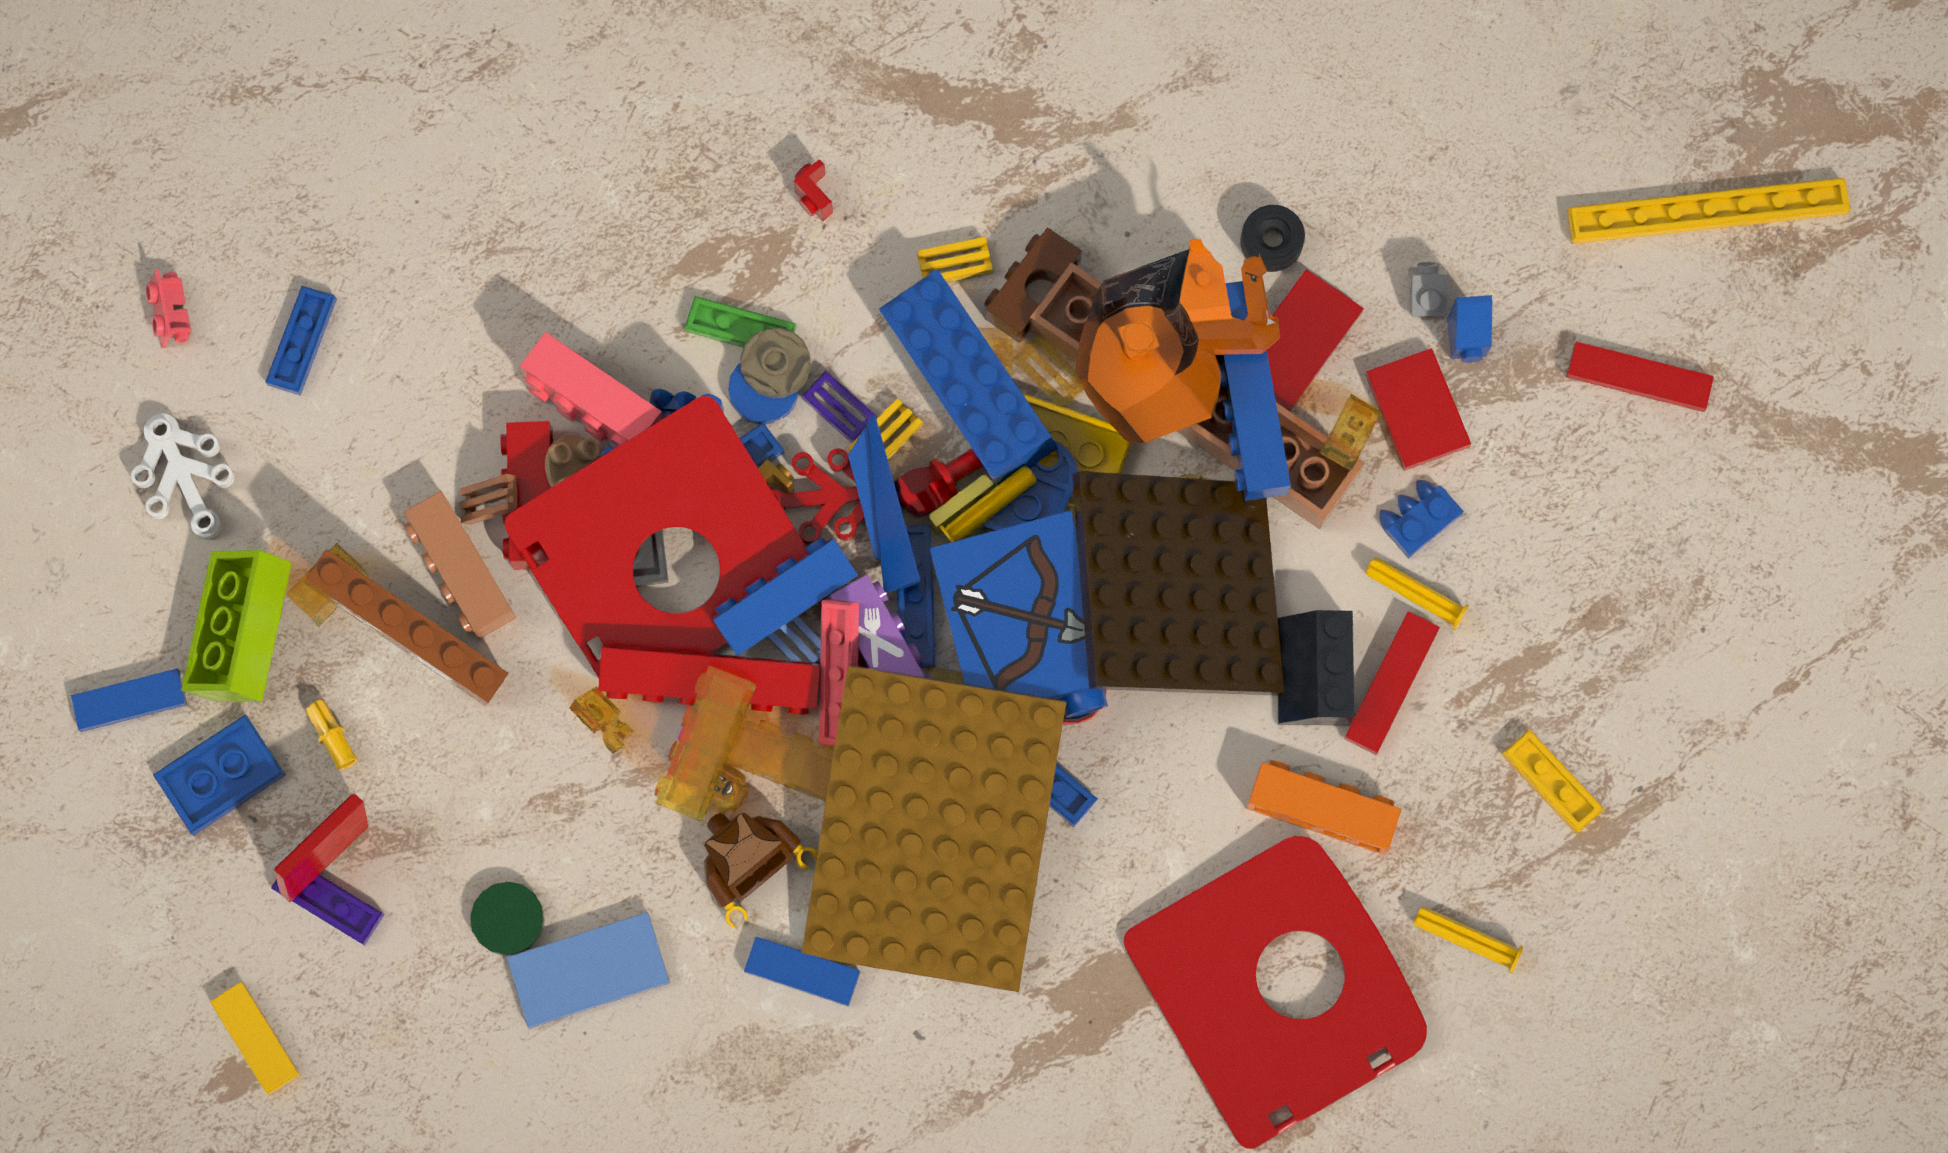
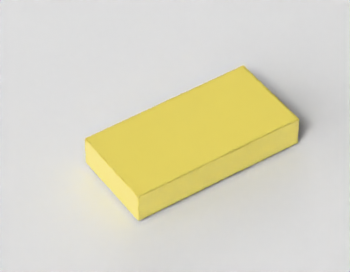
M987 475L979 477L929 515V525H931L936 535L942 532L939 526L943 525V527H946L993 490L994 484Z

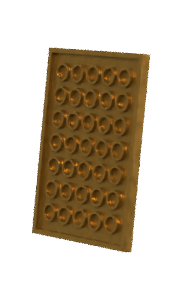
M848 665L801 954L813 955L831 961L1019 992L1066 701Z

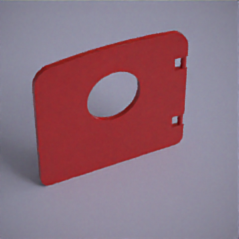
M701 396L689 402L515 509L505 520L507 534L598 678L600 659L596 658L587 643L598 636L603 645L711 653L727 643V640L712 619L718 614L715 608L731 597L738 601L748 593L745 588L757 579L763 577L765 581H768L777 575L778 572L775 568L793 556L798 561L808 554L805 549L806 545L722 409L709 396ZM671 527L691 529L705 537L716 551L720 568L717 586L708 600L693 610L681 613L665 612L650 605L639 593L633 577L634 559L642 543L657 531ZM537 541L549 558L540 565L537 564L527 548Z
M1293 836L1282 840L1131 927L1124 935L1123 943L1127 953L1236 1141L1246 1149L1259 1147L1412 1058L1422 1049L1427 1037L1426 1021L1383 937L1359 898L1318 842L1308 837ZM1291 932H1308L1322 937L1334 947L1343 964L1344 984L1338 1000L1323 1014L1309 1019H1293L1279 1014L1265 1002L1257 985L1256 969L1262 952L1274 939ZM1385 1047L1391 1059L1373 1069L1367 1057ZM1287 1105L1293 1116L1273 1126L1267 1115Z

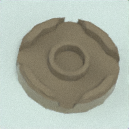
M780 327L754 334L744 345L740 356L741 372L747 385L757 394L771 399L785 398L798 392L807 382L811 371L810 353L804 340L793 331Z

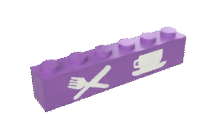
M867 574L830 594V599L859 602L858 653L867 668L933 679L931 674L924 676L918 664L922 663L923 660L914 643L907 645L901 633L906 630L896 612L890 614L884 602L888 600V597L879 581L872 583Z

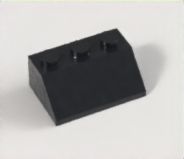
M1315 610L1279 617L1278 628L1284 693L1278 694V725L1350 726L1355 718L1353 611Z

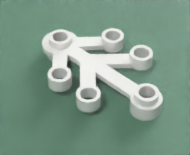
M161 413L152 416L144 426V437L149 445L141 465L136 466L132 470L131 479L139 488H149L155 481L153 471L162 451L168 460V464L156 495L150 497L146 502V511L154 519L165 518L169 513V501L178 481L194 515L191 519L193 532L203 540L216 538L221 533L222 521L214 511L206 508L191 475L213 481L220 488H227L235 480L234 472L225 464L212 466L181 455L177 444L198 449L205 457H213L220 450L219 441L212 434L199 436L181 430L178 422L171 415ZM161 425L167 426L165 434L156 435L157 427ZM206 441H214V446L211 450H203V444ZM143 471H147L149 473L148 479L144 482H139L137 479L138 475ZM220 472H229V476L225 481L217 480ZM157 502H162L163 509L158 513L152 512L153 505ZM208 517L211 519L208 527H199V522L202 518Z

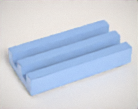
M799 616L791 621L819 650L816 654L786 624L779 628L809 659L807 662L818 663L821 660V639ZM774 632L767 636L788 660L801 661Z

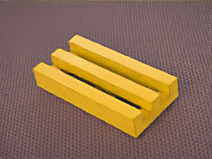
M986 237L917 250L922 279L929 275L928 271L980 260H983V265L944 272L941 275L946 282H952L993 273ZM980 249V252L926 262L928 259Z
M898 398L877 418L880 430L897 412L901 414L881 434L883 443L907 420L911 423L885 449L888 460L923 426V421L919 417L914 416L913 412L906 408ZM858 438L848 447L849 452H851Z

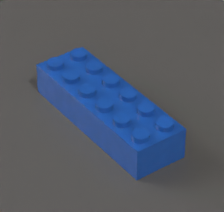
M938 269L879 308L997 485L1022 466L1030 468L1059 448Z

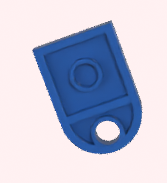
M1055 441L1059 447L1055 450L1058 456L1057 464L1053 467H1044L1037 462L1029 469L1035 475L1036 483L983 523L981 527L990 531H996L1063 513L1073 492L1072 474L1077 472L1076 463L1070 451L1061 443Z

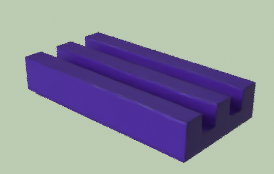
M827 371L802 395V399L851 443L861 435L869 418L876 416ZM824 383L829 385L866 419L863 422L859 421L821 386ZM817 393L856 429L854 431L850 430L813 395Z

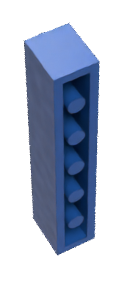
M1243 281L1225 283L1231 316L1244 321L1248 316ZM1267 350L1262 354L1219 355L1221 366H1219L1221 372L1220 387H1225L1227 400H1222L1225 422L1231 421L1233 434L1228 435L1231 456H1237L1239 469L1234 470L1237 491L1243 490L1245 501L1288 495L1291 484Z

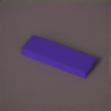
M318 875L292 900L298 906L364 946L384 917L382 912L321 875ZM276 879L271 889L280 894Z

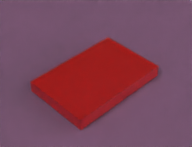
M1432 348L1366 371V379L1404 471L1471 446V441Z
M355 793L351 794L274 868L280 894L289 903L369 827L364 801Z

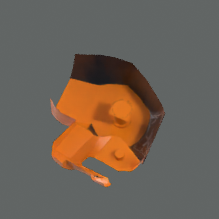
M1201 239L1189 240L1188 250L1103 281L1094 297L1081 334L1075 370L1086 395L1098 412L1126 441L1146 443L1212 418V412L1218 400L1221 377L1215 355L1262 354L1279 340L1278 317H1273L1268 309L1263 275L1267 270L1260 254L1259 257L1254 256L1243 260L1244 264L1241 267L1248 316L1244 321L1231 316L1223 267L1214 259L1211 252L1205 248Z

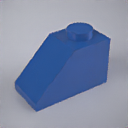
M1492 295L1457 297L1447 317L1451 359H1461L1462 362L1472 363L1480 361L1483 357L1487 356L1492 344Z

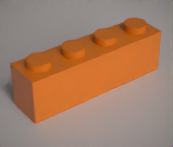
M1270 760L1269 764L1262 762L1246 809L1382 855L1388 852L1402 810L1394 806L1395 801L1379 795H1374L1373 799L1359 795L1360 790L1347 784L1340 783L1338 787L1324 783L1325 778L1315 773L1305 772L1303 776L1291 772L1289 765L1279 761Z

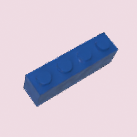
M823 536L805 548L808 552L807 555L798 561L793 556L775 568L778 572L777 575L768 581H765L763 577L757 579L745 588L748 593L738 601L731 597L715 608L718 614L712 619L737 656L858 576L833 538L826 541Z

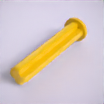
M1022 466L946 527L941 525L939 528L950 542L966 538L1036 483L1035 475L1027 466Z
M1377 557L1371 560L1366 569L1368 577L1453 625V630H1456L1469 608V605L1461 606Z
M1425 906L1419 909L1414 920L1416 927L1509 968V973H1513L1523 950L1521 945L1519 948H1516Z

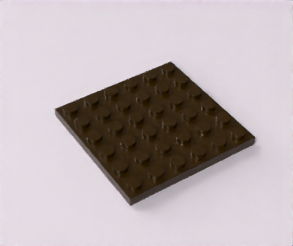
M1078 471L1072 474L1089 689L1276 696L1284 693L1267 498L1245 501L1243 490L1237 491L1235 481Z

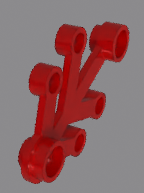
M840 448L831 450L827 457L830 469L835 472H843L855 483L847 452ZM799 452L792 459L794 472L798 475L806 476L822 490L782 494L777 489H770L783 510L824 505L811 521H805L799 527V536L805 544L810 545L820 538V532L845 503L860 500L856 486H841L813 463V458L810 454ZM836 455H841L845 458V461L842 465H834L832 458ZM800 459H807L809 466L805 469H799L796 463ZM860 502L848 517L838 519L834 525L835 534L842 541L851 540L856 534V528L864 520ZM842 524H849L852 530L849 534H841L838 530ZM808 527L816 530V535L812 538H806L803 535V531Z

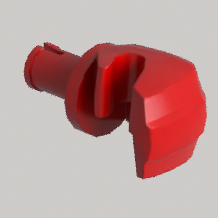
M970 448L946 464L935 458L929 462L928 467L917 468L897 477L894 480V485L900 506L915 518H921L935 511L957 495L956 482L983 467L974 450Z

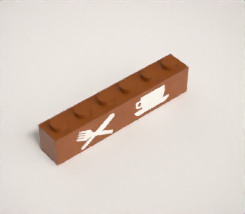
M327 549L304 580L305 585L484 706L490 702L509 674Z

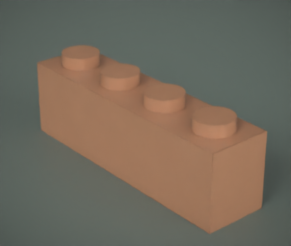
M442 491L404 511L409 523L403 526L414 544L421 541L427 552L421 556L430 572L433 574L439 571L445 581L439 587L449 604L455 600L458 603L462 612L456 616L467 634L474 631L480 640L516 619L514 612Z

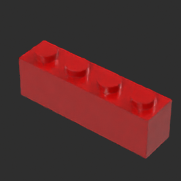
M550 421L506 423V434H501L500 436L502 456L507 455V468L501 469V475L511 474L517 476V508L551 488L545 471L546 455L553 443V428ZM510 513L502 515L504 525L505 520ZM503 538L504 559H509L514 570L530 569L511 538ZM538 541L527 547L538 565L549 559Z

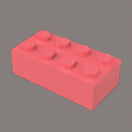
M547 332L543 334L520 365L525 377L524 382L530 386L528 391L535 398L544 403L549 399L558 406L556 410L564 418L571 422L578 419L587 426L585 430L592 437L600 442L607 439L616 445L615 448L664 418L661 410Z

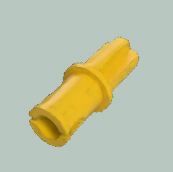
M322 699L311 703L306 708V713L320 736L318 738L319 744L325 745L336 765V769L340 771L356 763L358 758L343 734L345 729L337 724L326 702Z

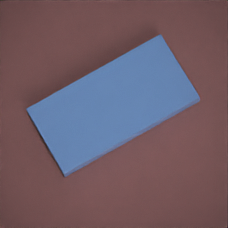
M648 912L507 957L529 1029L670 983Z

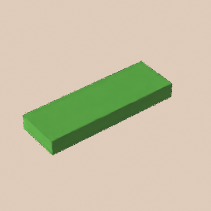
M694 296L684 329L687 333L744 348L746 342L760 331L763 332L771 330V328L780 327L795 333L796 323Z

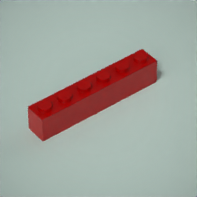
M603 645L601 647L598 691L606 692V698L627 699L628 694L642 695V701L664 702V697L679 698L678 704L698 706L700 705V700L715 701V707L735 709L737 703L751 704V710L771 712L773 706L787 707V713L808 715L809 709H816L820 663Z

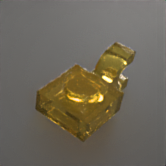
M597 686L576 698L569 707L593 733L599 730L603 732V742L612 754L619 751L624 746L622 741L634 732L629 725L617 718L621 711L606 698L602 691H598Z

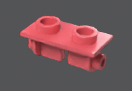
M159 269L155 270L150 282L146 283L147 301L149 304L153 303L155 315L152 317L154 336H159L161 348L166 347L170 338H175L176 343L189 341V335L192 333L187 309L174 310L173 306L185 305L186 303L182 279L178 278L175 272L166 273L161 278Z

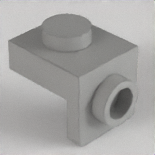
M1420 262L1417 264V267H1409L1408 275L1411 279V316H1447L1448 274L1444 267H1439V264L1436 262Z

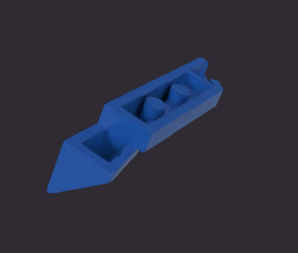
M872 416L869 418L848 458L875 560H881L883 589L885 593L919 585L920 577L876 416Z

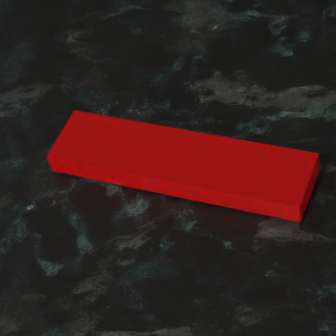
M1576 341L1573 346L1566 378L1705 412L1714 376Z
M1409 611L1406 613L1344 737L1345 740L1377 755L1440 629L1439 626Z

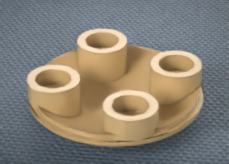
M566 435L555 440L549 447L545 459V471L550 486L553 487L600 458L599 444L593 439H584L576 435Z

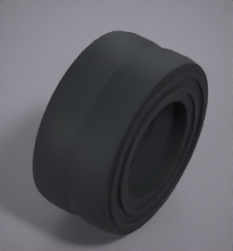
M1265 205L1253 211L1245 220L1240 238L1241 249L1246 259L1254 256L1259 257L1260 254L1267 272L1281 271L1293 265L1299 258L1305 242V230L1300 218L1289 208L1281 205ZM1269 230L1278 231L1283 241L1278 246H1268L1263 241V234Z

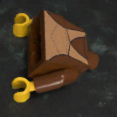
M743 812L730 821L724 813H718L712 816L707 823V828L713 836L704 844L709 854L704 860L705 883L719 907L726 909V922L733 928H736V926L730 919L732 911H741L746 921L748 920L747 911L741 906H736L734 903L735 898L741 903L793 859L790 854L791 852L796 855L795 863L801 870H809V867L801 861L802 853H809L817 860V851L812 847L803 848L800 845L801 840L780 820L763 816L751 818Z

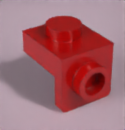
M819 159L814 164L807 163L799 169L795 175L794 188L795 193L800 197L798 202L810 216L816 214L824 221L833 214L832 201L816 185L826 174L825 164Z

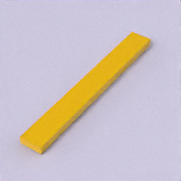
M1845 177L1568 207L1567 217L1572 244L1846 215L1851 209Z

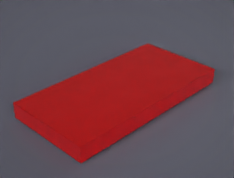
M1307 269L1273 313V317H1278L1280 338L1267 349L1275 400L1290 412L1364 310L1362 306Z

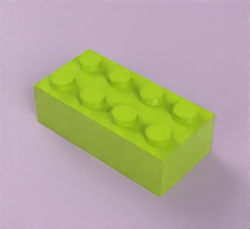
M262 550L211 551L181 691L213 702L263 701L292 562Z

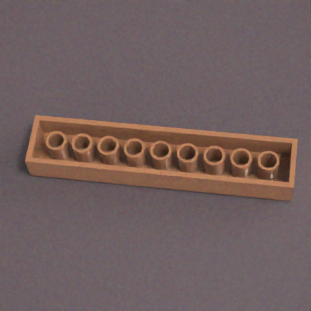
M1071 262L1031 315L1029 330L1076 362L1081 334L1094 297L1102 283ZM1220 387L1212 418L1180 429L1177 432L1232 470L1239 469L1237 456H1231L1228 443V435L1233 434L1231 421L1225 422L1222 409V400H1227L1225 387ZM1276 402L1291 487L1288 495L1275 496L1273 498L1318 529H1321L1360 475L1365 462Z

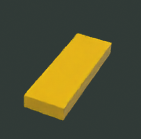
M1530 729L1501 754L1576 835L1604 810L1600 803Z
M242 981L210 1001L267 1095L270 1096L301 1075Z

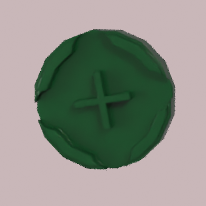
M513 882L497 883L482 891L474 902L470 915L472 932L478 942L490 952L503 956L516 955L531 948L541 936L545 922L542 905L535 893L524 885Z

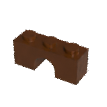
M1048 227L1041 236L1035 234L1025 248L1027 255L1021 263L1015 261L1004 277L1007 280L1000 291L995 288L984 303V306L987 307L985 320L1018 343L1029 332L1030 317L1039 306L1038 303L1027 295L1026 288L1037 280H1047L1055 285L1071 262L1076 266L1081 262L1082 250Z

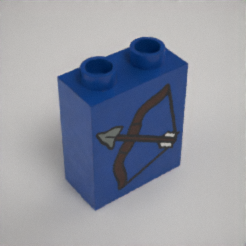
M1071 510L930 548L965 684L1066 701V717L1083 715L1108 707L1104 690L1089 689L1077 530Z

